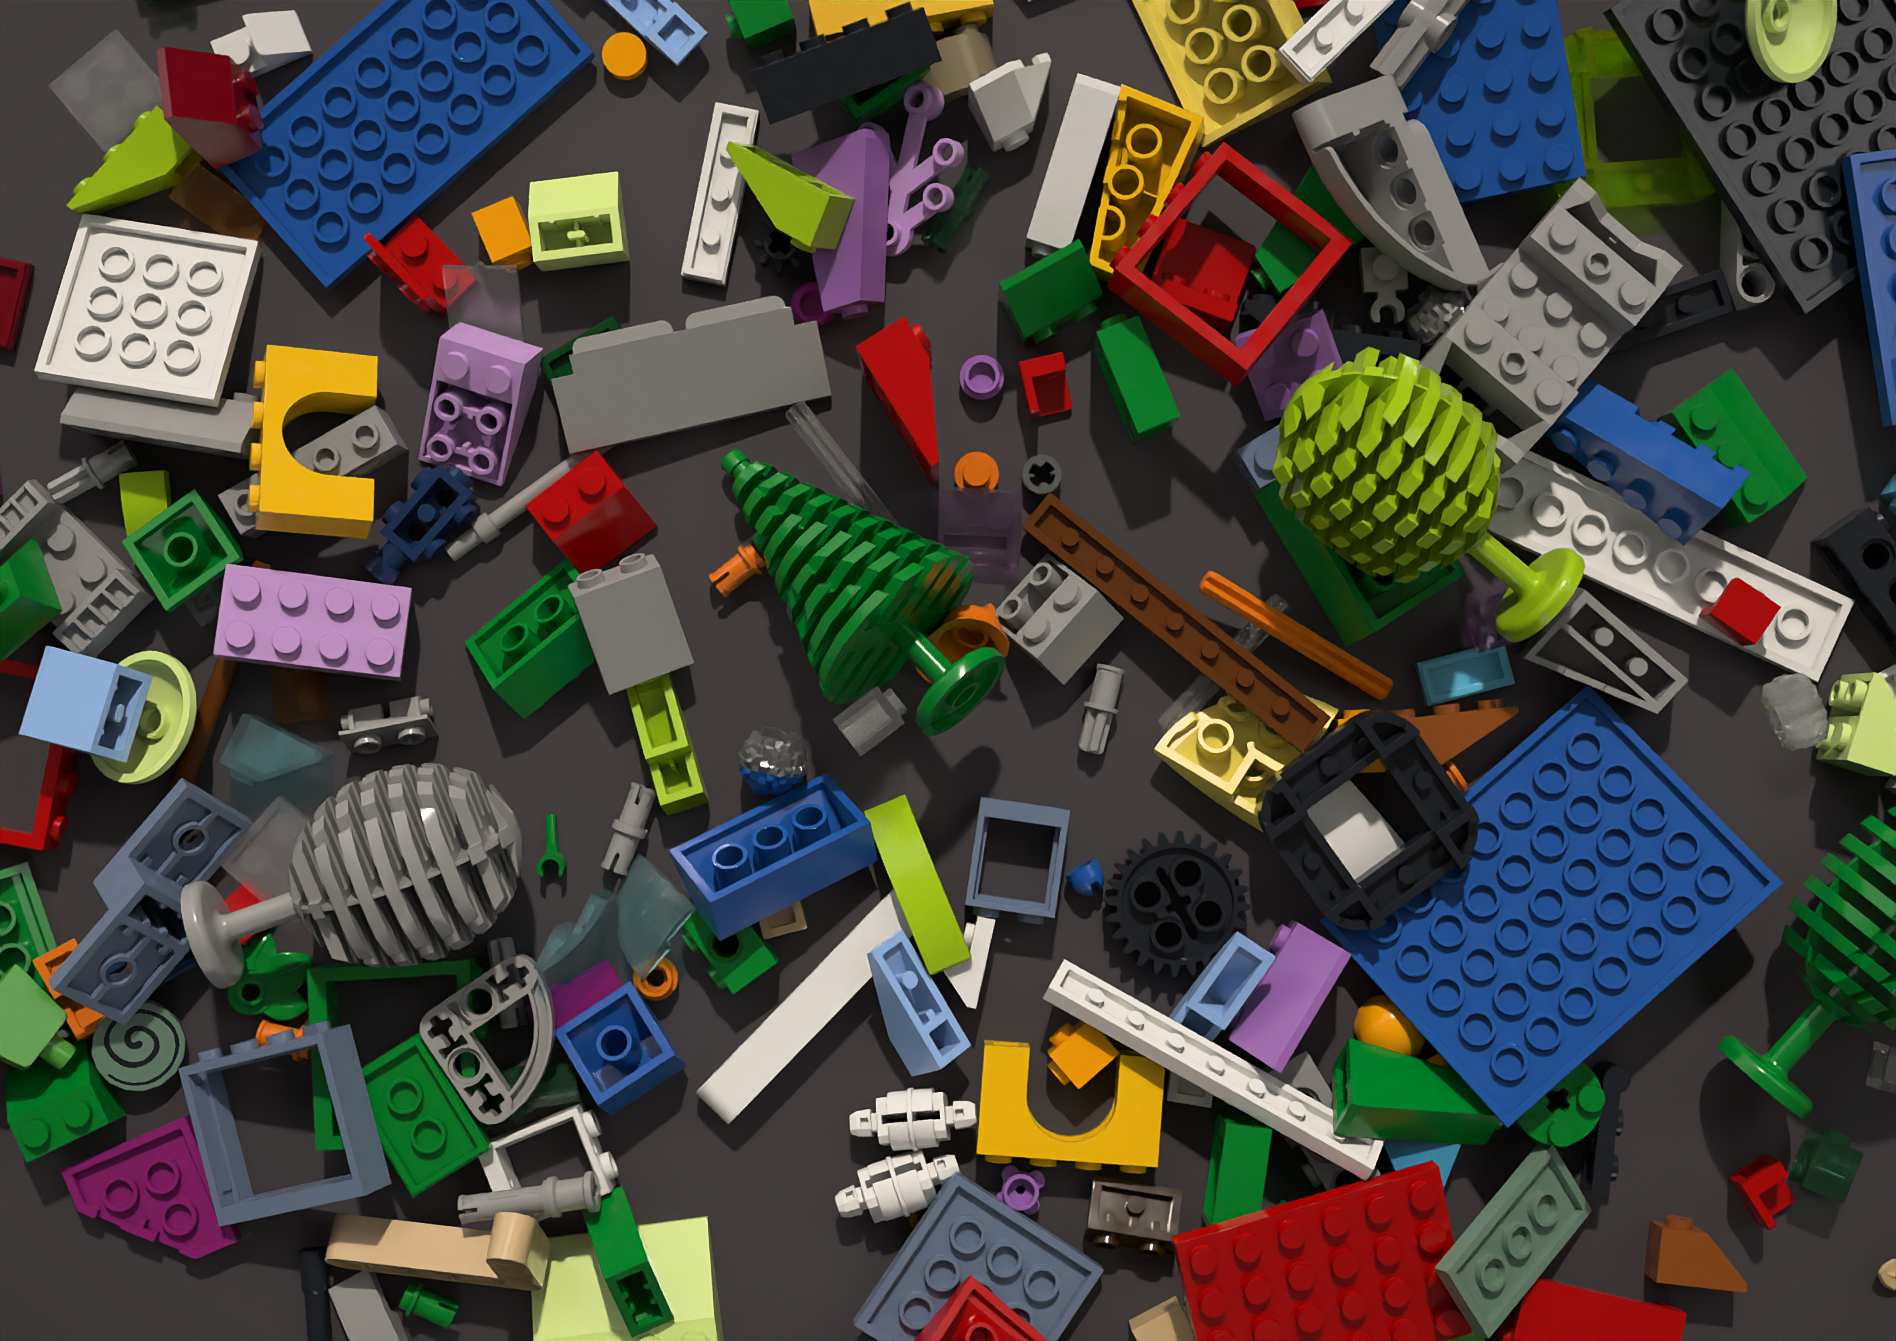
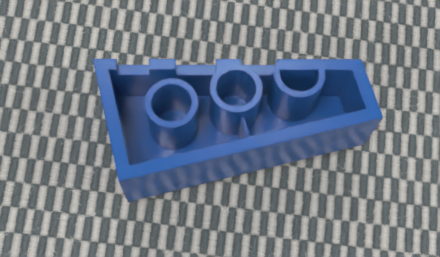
M1589 378L1578 390V395L1544 433L1559 450L1570 454L1585 466L1594 478L1605 482L1620 494L1629 506L1640 510L1655 522L1664 534L1676 539L1683 546L1724 508L1751 474V472L1737 464L1731 470L1713 460L1717 452L1701 443L1695 449L1674 436L1676 429L1662 420L1657 422L1641 418L1639 416V407Z

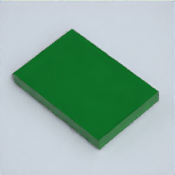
M420 1032L362 1068L382 1148L412 1197L417 1196L493 1148L492 1143L476 1117L423 1041Z

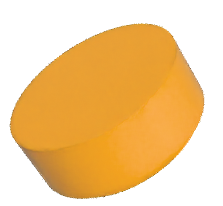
M627 32L617 33L605 42L602 49L603 63L608 72L617 79H635L646 69L648 63L647 50L641 39L634 34Z

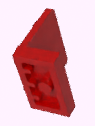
M417 215L409 220L384 245L370 232L363 237V240L371 247L366 253L370 260L394 282L401 278L403 281L397 287L425 314L433 309L443 318L480 282L473 272Z
M1180 218L1166 235L1150 280L1207 324L1227 330L1238 307L1236 303L1256 247L1253 244Z

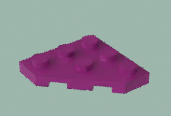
M190 1114L60 1170L77 1212L94 1219L96 1217L102 1218L121 1226L120 1229L151 1242L158 1241L179 1250V1253L193 1259H198L242 1239L236 1223L221 1227L218 1225Z

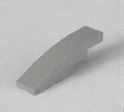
M361 1271L328 1289L349 1341H408L398 1313L390 1311L375 1272Z

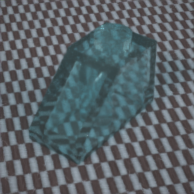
M242 714L219 763L231 768L228 774L230 777L244 784L254 786L256 781L271 782L330 762L334 753L256 714Z

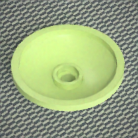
M1746 0V37L1750 51L1764 73L1780 83H1798L1811 77L1823 64L1830 50L1836 28L1837 0Z
M158 651L135 653L119 663V665L152 675L153 677L127 763L91 755L97 768L114 781L125 784H141L157 778L179 758L192 735L197 712L196 691L193 680L186 667L179 660Z

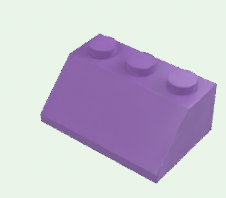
M1291 920L1288 927L1282 924L1275 932L1269 944V948L1273 949L1272 954L1276 956L1274 962L1224 1032L1227 1039L1279 1073L1284 1069L1352 955L1294 920Z

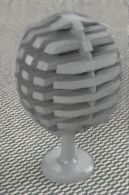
M423 763L421 764L422 768L404 764L393 766V770L389 772H383V769L369 773L365 775L366 777L362 781L354 780L343 786L338 791L336 798H334V795L327 798L316 810L314 819H309L295 842L292 861L290 859L288 863V893L231 913L221 894L210 883L195 881L183 887L180 899L181 914L187 939L195 959L207 979L215 987L224 989L235 985L240 980L244 968V957L240 939L300 918L321 947L326 944L332 959L352 964H359L361 961H364V964L370 967H391L394 963L399 966H412L422 963L421 958L434 961L449 954L448 951L451 948L453 950H460L473 942L476 934L479 935L481 933L482 935L495 923L498 913L501 910L502 912L506 910L514 896L517 887V875L520 877L521 868L523 871L524 837L514 811L492 783L489 785L491 792L488 789L486 791L480 774L460 767H454L453 772H450L446 766L440 764Z

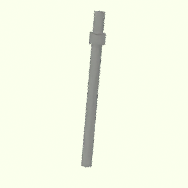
M614 446L598 449L597 451L603 455ZM596 450L571 455L488 515L484 512L471 522L473 527L445 546L447 553L456 561L484 541L488 544L501 534L499 529L527 510L526 504Z

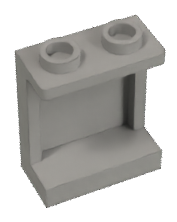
M643 553L627 556L619 562L620 566L603 572L601 569L586 571L577 576L576 582L568 585L596 659L601 679L609 695L694 663L663 572L653 554L645 556Z

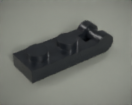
M1605 1060L1598 1062L1592 1070L1604 1091L1605 1104L1596 1126L1585 1136L1580 1184L1593 1192L1610 1193L1611 1181H1616L1619 1170L1618 1156L1614 1154L1615 1138L1621 1135L1624 1124L1623 1112L1619 1109L1620 1093L1627 1090L1631 1077L1625 1068Z

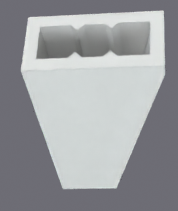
M1079 73L1077 74L1026 237L1025 247L1031 248V254L1037 258L1043 259L1073 242L1121 90L1120 86Z

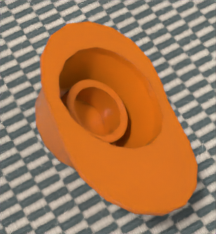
M991 603L983 607L961 605L954 608L945 617L941 626L927 637L952 664L967 653L981 647H993L1005 658L1008 655L1010 646L1008 638L1002 631L1000 622L996 617L995 607ZM916 667L917 672H918L926 681L932 683V682Z

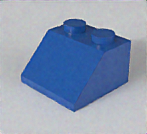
M631 981L555 1030V1035L595 1102L610 1116H613L687 1066L667 1032Z

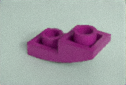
M603 959L567 983L559 981L549 988L555 1010V1030L623 986L609 961ZM529 1000L523 1004V1007L534 1025L533 1010Z

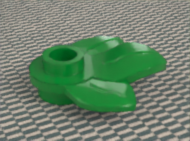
M264 933L252 939L243 948L244 968L242 976L235 985L228 987V1000L231 1006L243 1015L254 1016L264 1013L278 1021L291 1020L308 1009V1005L297 990L307 979V969L312 967V957L298 952H282L277 954L275 942L270 933ZM250 984L256 985L260 989L259 997L254 1001L245 1000L242 997V990L245 986Z

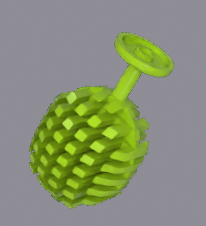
M1367 347L1356 354L1354 362L1347 361L1340 368L1333 371L1334 362H1332L1302 383L1288 401L1277 430H1280L1279 442L1276 448L1277 458L1272 472L1281 485L1278 495L1283 507L1292 511L1295 504L1294 518L1310 531H1313L1315 526V537L1331 549H1333L1335 544L1336 554L1353 565L1356 560L1357 569L1375 578L1377 573L1385 576L1395 572L1397 563H1399L1395 581L1406 584L1417 579L1420 571L1428 572L1440 564L1442 558L1441 570L1469 553L1509 587L1495 615L1497 631L1509 642H1519L1534 635L1563 609L1582 579L1585 569L1584 559L1573 549L1561 547L1543 554L1527 566L1486 531L1497 509L1498 501H1496L1501 482L1499 471L1501 460L1495 452L1498 436L1493 424L1482 421V413L1473 404L1462 401L1461 393L1451 385L1445 383L1441 385V377L1429 368L1421 367L1420 373H1418L1420 361L1402 353H1399L1398 359L1390 356L1381 361L1379 367H1375L1380 350Z

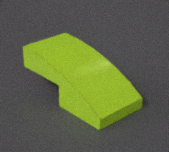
M165 470L119 474L122 509L128 537L171 506L169 472Z

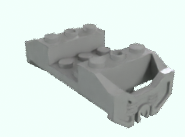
M1579 177L1559 197L1551 209L1422 358L1418 373H1420L1421 367H1425L1439 375L1445 363L1463 378L1455 388L1459 393L1467 387L1471 388L1489 404L1483 411L1486 416H1489L1498 408L1523 430L1509 439L1497 434L1498 439L1495 452L1501 460L1499 471L1503 474L1515 466L1552 426L1578 395L1577 389L1621 336L1640 321L1683 265L1665 250L1640 241L1607 212L1598 193Z

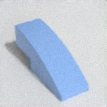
M1237 931L1199 975L1168 1018L1213 1042L1221 1029L1225 1030L1274 962L1276 956Z

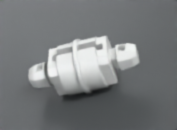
M912 1087L904 1091L888 1092L887 1097L876 1098V1113H873L871 1109H866L851 1114L849 1117L850 1132L857 1137H874V1133L878 1132L879 1144L882 1146H891L893 1151L909 1149L918 1151L920 1148L938 1147L940 1141L951 1140L950 1126L955 1125V1129L958 1130L977 1124L976 1105L969 1101H953V1106H948V1098L944 1092L935 1093L934 1088L914 1090ZM940 1115V1119L919 1120V1117ZM907 1118L908 1120L907 1122L887 1124V1119Z
M919 1149L918 1151H908L893 1157L891 1155L886 1156L884 1160L857 1170L861 1187L855 1188L852 1185L841 1190L835 1196L841 1217L850 1218L862 1215L863 1210L869 1209L874 1223L883 1220L889 1221L903 1215L908 1217L912 1212L929 1207L937 1197L935 1185L941 1184L943 1187L955 1171L960 1173L955 1155L946 1154L934 1157V1162L927 1164L922 1149Z

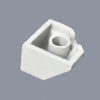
M1048 53L1039 54L1031 60L1034 65L1024 67L1020 59L1011 61L969 83L968 107L993 152L1003 147L1008 152L1029 140L1028 134L1033 131L1050 73L1051 59Z

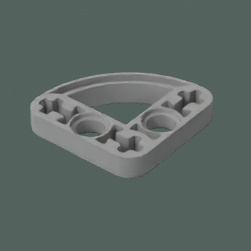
M515 954L504 959L428 1011L420 1023V1034L423 1041L471 1112L480 1122L497 1124L512 1115L534 1092L547 1069L552 1055L555 1040V1010L552 995L538 964L531 957L524 954ZM512 963L517 968L525 966L529 971V974L524 977L527 985L522 987L517 982L503 991L509 996V999L503 1001L499 988L489 978L495 975L498 984L510 976L512 972L509 966ZM476 988L485 989L491 994L492 1007L485 1014L473 1012L468 1005V996ZM528 994L534 1017L533 1045L522 1075L513 1088H511L473 1030ZM436 1015L441 1020L448 1017L452 1020L453 1025L448 1031L455 1042L462 1035L467 1043L456 1047L448 1056L443 1049L450 1046L451 1043L444 1034L435 1036L431 1030L436 1025L434 1020ZM470 1052L478 1057L480 1069L476 1076L464 1077L457 1072L455 1061L460 1053ZM488 1073L493 1080L487 1082L484 1086L492 1096L499 1093L503 1096L504 1101L499 1105L502 1113L498 1114L495 1109L486 1111L482 1104L485 1103L487 1097L481 1087L474 1094L468 1087L481 1081Z

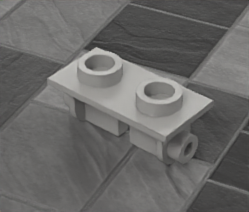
M415 696L389 702L391 717L384 718L381 704L350 709L348 715L341 716L343 731L338 732L339 737L351 753L371 754L378 752L385 746L400 743L403 745H416L425 741L426 738L439 736L438 730L428 717L433 716V706L430 698L422 700L421 696Z

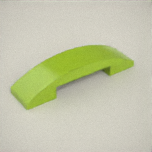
M906 795L864 811L866 818L871 822L874 840L930 976L972 959Z

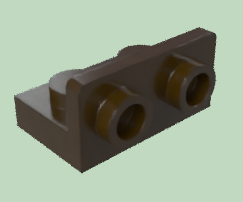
M1094 1175L1083 1240L1092 1241L1094 1247L1102 1250H1118L1120 1246L1138 1249V1254L1151 1258H1161L1164 1256V1253L1171 1254L1173 1251L1171 1236L1178 1235L1183 1190Z

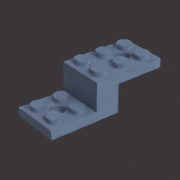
M181 778L94 879L93 884L109 910L50 977L48 981L53 990L125 1026L191 949L181 914L180 899L183 887L195 881L207 882L254 827L250 819ZM191 829L199 830L195 840L190 843L179 844V839L183 833ZM119 961L128 962L122 972L106 975V971L112 964Z

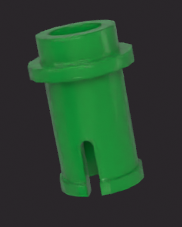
M410 1282L398 1308L405 1310V1316L410 1317L412 1313L448 1331L460 1303L425 1289V1283L420 1282L419 1286Z

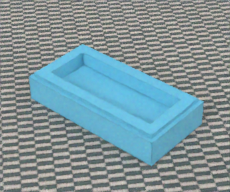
M1504 640L1415 663L1426 706L1515 684Z

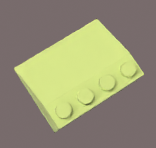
M708 1216L639 1225L674 1320L633 1338L606 1284L589 1232L548 1237L551 1246L543 1288L539 1291H531L533 1341H724Z

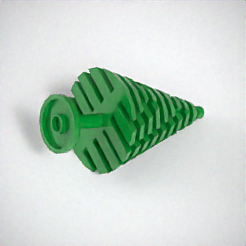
M734 449L726 453L721 460V468L731 479H735L732 485V493L737 503L743 506L742 511L747 525L754 531L757 530L753 537L759 552L764 553L763 557L770 576L775 578L774 585L779 597L782 598L784 603H787L786 612L792 625L795 624L798 637L804 650L808 649L809 651L807 656L817 677L819 676L821 679L819 684L828 701L831 703L834 699L836 704H846L850 699L853 702L867 696L873 686L877 690L895 678L906 661L910 659L933 683L918 705L915 717L917 725L926 736H937L949 730L969 715L990 693L1001 677L1006 664L1004 656L993 647H981L967 653L952 664L927 637L941 626L951 610L962 604L969 592L974 574L970 573V571L975 566L971 558L955 550H947L942 544L932 539L923 538L915 531L894 525L895 522L887 518L871 516V511L852 504L847 506L848 501L830 493L825 495V491L807 482L802 484L795 476L785 471L780 473L774 466L764 461H761V463L756 461L750 464L749 458L741 450Z

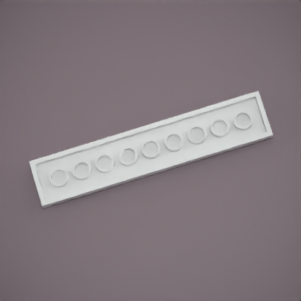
M1528 451L1515 466L1503 474L1500 473L1501 482L1496 497L1498 504L1490 525L1486 530L1488 533L1539 557L1556 548H1571L1584 559L1585 569L1583 577L1810 682H1818L1855 600L1703 530H1700L1683 546L1676 539L1664 534L1659 526L1640 510L1629 506L1623 497L1612 488L1534 452ZM1733 578H1740L1781 606L1755 645L1740 646L1698 616L1703 608L1712 607Z

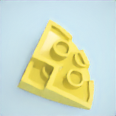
M1229 695L1220 698L1216 705L1206 708L1197 714L1190 712L1177 722L1154 748L1156 755L1192 785L1261 832L1263 831L1258 821L1255 804L1257 795L1274 773L1301 754ZM1308 696L1305 697L1331 718L1304 751L1324 738L1339 709Z

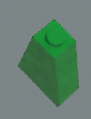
M1312 164L1293 195L1353 240L1352 245L1347 251L1349 252L1360 245L1366 237L1351 223L1337 205ZM1276 221L1252 259L1251 267L1253 270L1250 272L1251 279L1262 294L1269 292L1270 295L1279 298L1291 289L1320 253Z
M622 1186L615 1188L610 1193L601 1196L599 1212L590 1213L588 1209H582L606 1284L633 1338L674 1320V1316L626 1193Z

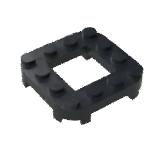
M1383 709L1359 713L1274 773L1264 784L1255 802L1258 821L1263 833L1314 904L1336 926L1351 930L1370 929L1372 931L1386 925V917L1456 867L1462 870L1474 857L1471 854L1478 837V823L1480 820L1476 810L1472 805L1468 804L1419 735L1421 732L1408 720ZM1379 759L1427 828L1354 880L1308 816L1306 810Z

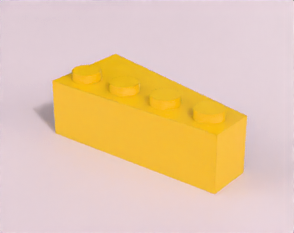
M807 0L815 34L817 36L824 33L827 41L843 36L842 26L866 17L870 25L887 19L885 10L908 1L911 2L913 9L924 7L935 38L944 33L943 29L967 24H977L979 27L987 22L986 18L993 17L994 7L993 0Z
M1121 84L1118 99L1119 104L1116 121H1114L1111 149L1103 181V193L1089 260L1096 278L1106 283H1109L1114 271L1109 265L1119 250L1125 245L1132 249L1140 239L1136 234L1145 220L1152 213L1159 217L1167 208L1163 204L1166 197L1179 182L1183 183L1205 134L1203 116ZM1150 254L1137 268V270H1139L1141 273L1145 268V265L1150 257Z

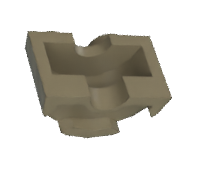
M967 24L958 27L952 31L953 36L936 41L942 61L929 65L931 71L920 82L937 87L943 94L944 105L959 97L969 95V83L998 68L989 38L985 33L979 32L977 24ZM921 93L917 98L916 103L918 107H920L924 101L923 93Z

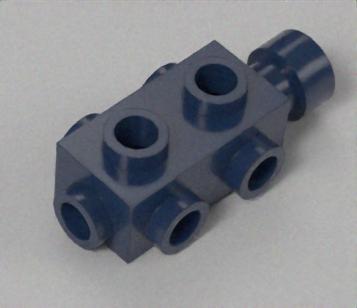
M439 464L434 470L430 467L424 468L411 483V487L415 492L406 503L403 504L400 501H396L384 513L381 521L386 526L380 533L388 541L379 552L373 550L362 565L385 585H392L402 574L399 569L409 558L419 564H422L425 559L429 562L434 560L445 548L447 541L444 537L455 525L458 528L462 527L476 511L473 503L479 496L470 489L474 481L455 465L449 470ZM452 491L455 495V501L449 507H444L441 503V497L445 492ZM417 525H423L426 529V534L420 541H415L412 537V531Z

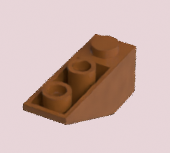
M1504 698L1476 701L1477 710L1460 712L1459 703L1432 706L1433 715L1416 717L1415 708L1388 712L1411 722L1421 732L1419 735L1439 763L1443 765L1518 714L1519 708L1518 706L1505 707ZM1386 769L1385 772H1382V774L1389 775Z

